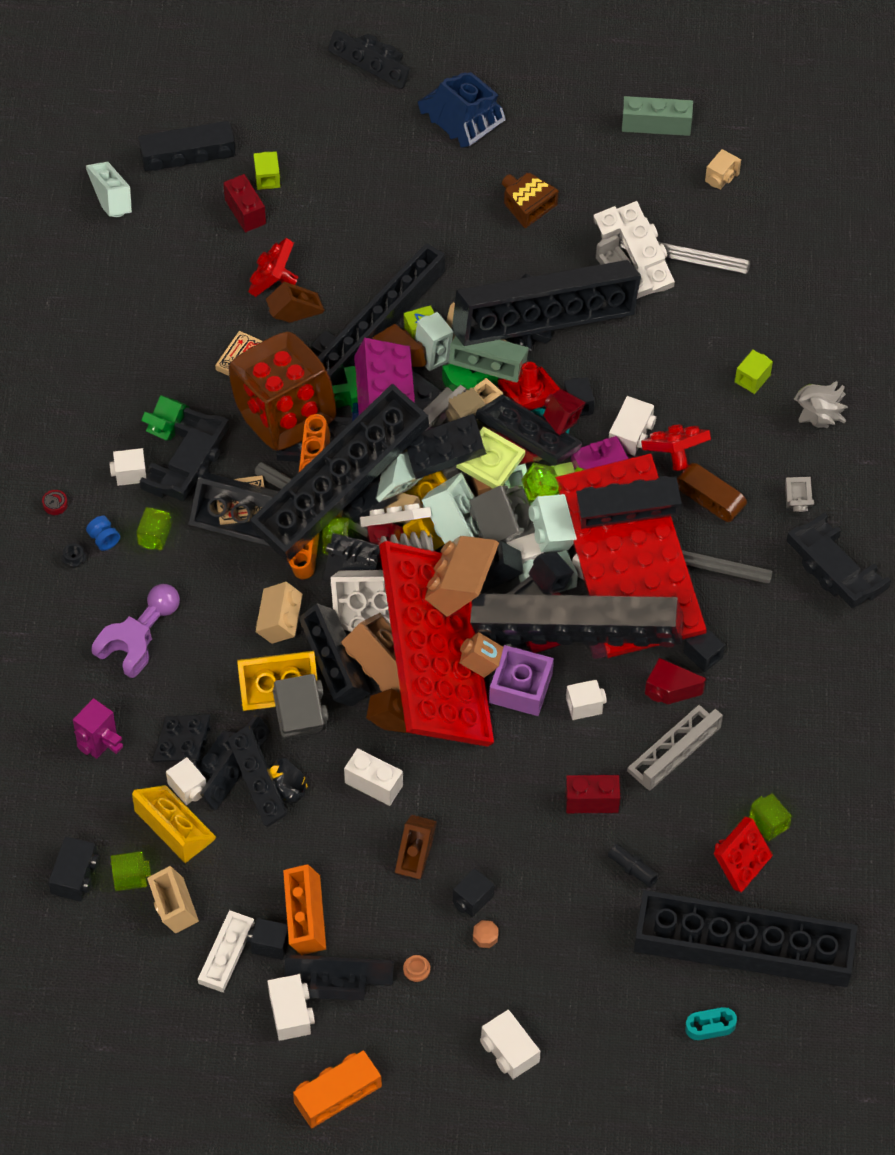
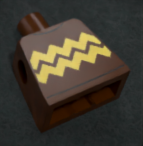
M526 173L518 180L511 174H508L502 180V185L506 188L504 203L524 228L530 226L558 204V190L531 173Z

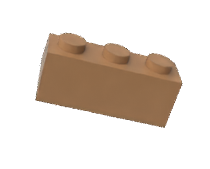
M460 536L454 541H448L441 549V559L434 567L435 574L427 584L428 591L424 599L448 617L478 597L499 542L468 536Z
M378 613L360 622L341 643L345 647L347 654L361 664L364 673L372 677L379 684L382 692L392 688L401 694L391 624L381 613Z

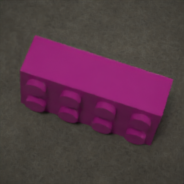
M364 338L355 354L359 415L392 383L415 403L410 346Z

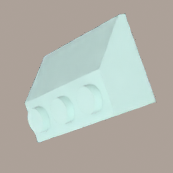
M462 472L429 491L421 500L423 508L430 507L432 516L430 518L434 523L435 532L442 538L444 544L448 541H454L460 536L479 538V526L470 514L471 505L469 500L475 497Z

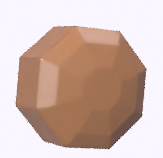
M481 920L474 926L473 941L479 947L491 948L498 942L499 928L492 921Z

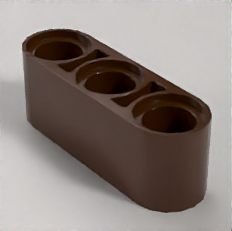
M691 463L677 478L678 487L682 493L726 522H731L747 504L743 494L696 463Z

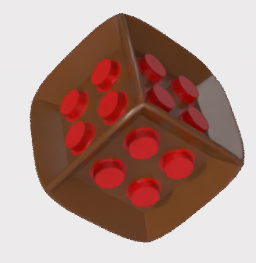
M283 332L274 335L244 351L230 362L229 378L237 407L247 424L270 448L278 451L303 440L305 421L313 414L322 415L328 425L335 419L336 403L330 377L320 359L295 334ZM318 427L313 431H319L321 430V427Z

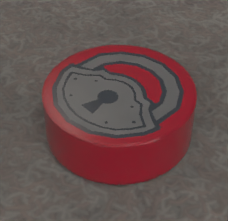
M60 490L48 491L42 498L43 508L50 515H59L67 509V497Z

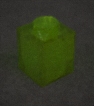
M533 463L525 473L521 481L529 501L534 502L537 496L558 495L562 487L556 478L558 476L554 467Z
M145 508L137 529L138 545H142L147 549H163L171 529L169 512Z
M334 518L323 528V554H328L326 548L328 543H331L332 533L349 537V518Z
M772 793L765 798L759 797L751 805L749 818L754 820L759 831L768 841L787 830L792 817Z
M142 851L111 856L115 891L147 887L146 877L151 876L149 860L144 861Z

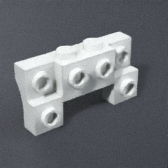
M637 201L618 209L614 206L594 214V222L601 231L602 239L620 234L634 268L641 274L637 299L674 287L675 281L665 262L667 257L666 249L663 244L659 245L656 239L658 237L657 230L654 224H649L647 218L644 217Z

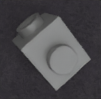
M617 235L604 238L597 244L596 259L600 264L628 260L631 263L619 247V237Z
M811 477L785 478L786 508H793V512L808 511V507L814 505Z

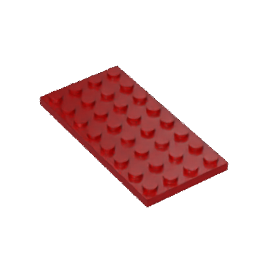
M652 454L555 477L558 494H565L577 538V540H574V547L589 596L678 597L683 613L682 639L706 634V626L671 516L581 529L576 491L586 487H606L613 483L622 485L632 483L635 480H656L659 477ZM603 643L607 658L659 645L649 644L646 647H639L634 645V643H623L622 646H611L608 643Z
M384 541L379 545L406 733L490 746L494 743L484 677L459 663L462 654L460 649L463 642L467 638L471 639L476 635L470 623L472 601L450 616H445L424 599L428 591L427 584L435 574L434 567L441 559L442 553Z

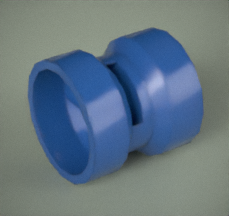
M106 516L96 517L87 525L86 532L91 538H95V544L101 551L111 549L120 540V534L115 528H111V522Z

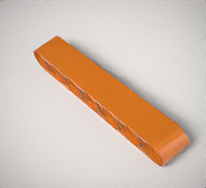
M313 414L305 421L299 472L330 443L328 424L326 419L320 414ZM321 427V430L313 431L314 429ZM319 449L317 453L311 454L313 450ZM319 533L289 561L294 575L299 579H308L314 574ZM300 562H307L304 566H297Z

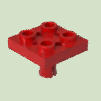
M285 238L279 244L275 243L267 253L263 252L257 260L258 268L250 278L251 286L248 291L250 294L256 297L277 281L296 284L298 276L284 268L294 242Z
M526 362L522 365V375L517 383L506 379L498 380V388L503 394L528 410L544 406L549 394H554L560 389L543 367L537 368L534 362Z
M680 424L668 427V431L653 432L649 438L641 440L642 450L671 453L673 470H684L688 467L685 449L711 440L710 430L699 429V426L683 428Z
M744 817L725 840H719V843L715 845L714 852L731 886L738 892H742L773 856L754 820L749 817Z

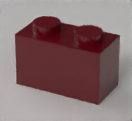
M245 174L223 182L225 201L244 232L265 225V206Z
M567 775L565 788L566 813H618L620 804L619 775Z

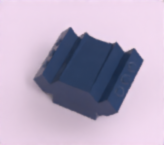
M471 72L461 73L444 79L439 87L418 101L421 114L429 113L431 123H436L449 134L450 139L458 137L461 148L472 145L506 120L502 107L496 103L498 94Z

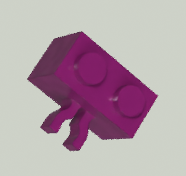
M617 436L582 447L571 455V462L575 472L628 459Z
M93 698L73 719L79 750L86 755L91 754L97 759L107 748L117 754L123 748V744L120 743L122 737L116 732L113 712Z

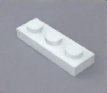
M419 503L404 505L405 511H402V506L387 508V513L384 512V509L369 511L370 516L360 517L361 527L432 517L430 507L420 508Z
M229 910L199 975L198 984L224 992L247 942L250 927H253L255 924L253 918Z

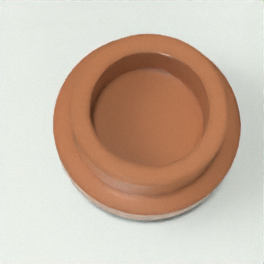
M420 955L409 957L403 966L404 975L414 982L425 980L430 974L428 960Z

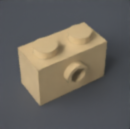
M288 582L264 588L256 633L272 644L295 637L302 593Z
M169 866L147 878L155 899V909L160 915L162 922L174 933H178L199 922L184 878L177 871Z

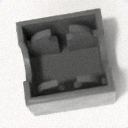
M498 486L469 500L471 505L470 514L477 521L480 529L478 532L479 538L496 540L497 542L502 541L507 544L508 541L535 533L533 521L529 518L530 504L523 486H514L508 489V486Z
M314 674L274 682L273 696L283 739L321 732L323 725L327 724L328 713L326 705L321 706L320 699H322L323 695L321 680H316Z

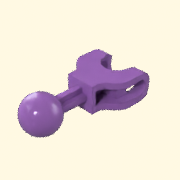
M159 584L150 590L147 597L148 607L138 620L129 616L122 623L106 626L93 642L92 654L100 659H105L114 651L122 650L127 652L128 654L123 661L124 674L130 678L136 677L149 661L147 646L152 640L151 626L160 616H168L174 613L179 606V594L169 584Z

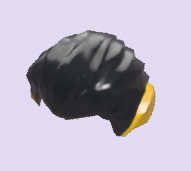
M282 757L276 760L270 766L269 771L284 803L296 802L304 797L308 787L306 783L303 784L305 776L287 758Z

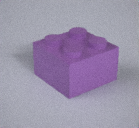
M504 645L499 667L496 668L490 685L489 703L539 716L553 674L554 658Z

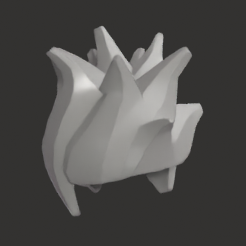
M835 381L829 386L808 384L801 388L794 398L804 408L799 417V422H811L813 426L818 428H828L829 424L835 425L834 421L845 423L846 419L840 414L844 409L848 408V406L840 404V401L846 395L843 392L844 386L842 385L835 391L838 383Z

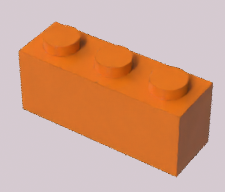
M308 864L283 870L289 945L301 955L326 950L320 875Z
M363 1050L358 1054L352 1053L348 1055L341 1064L334 1068H326L319 1074V1077L311 1082L305 1081L298 1085L293 1092L294 1103L312 1129L381 1088L382 1079L380 1073Z

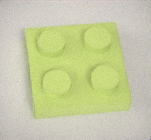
M483 427L480 433L487 454L458 464L456 468L494 489L505 484L524 458L525 450Z

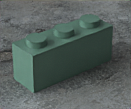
M624 96L622 132L690 136L693 100Z
M455 336L451 342L448 363L517 383L522 375L521 367L527 362L529 348L503 340L463 346Z

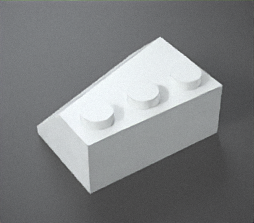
M383 570L338 571L331 576L333 609L336 611L344 630L351 632L360 622L378 613H381L390 623Z

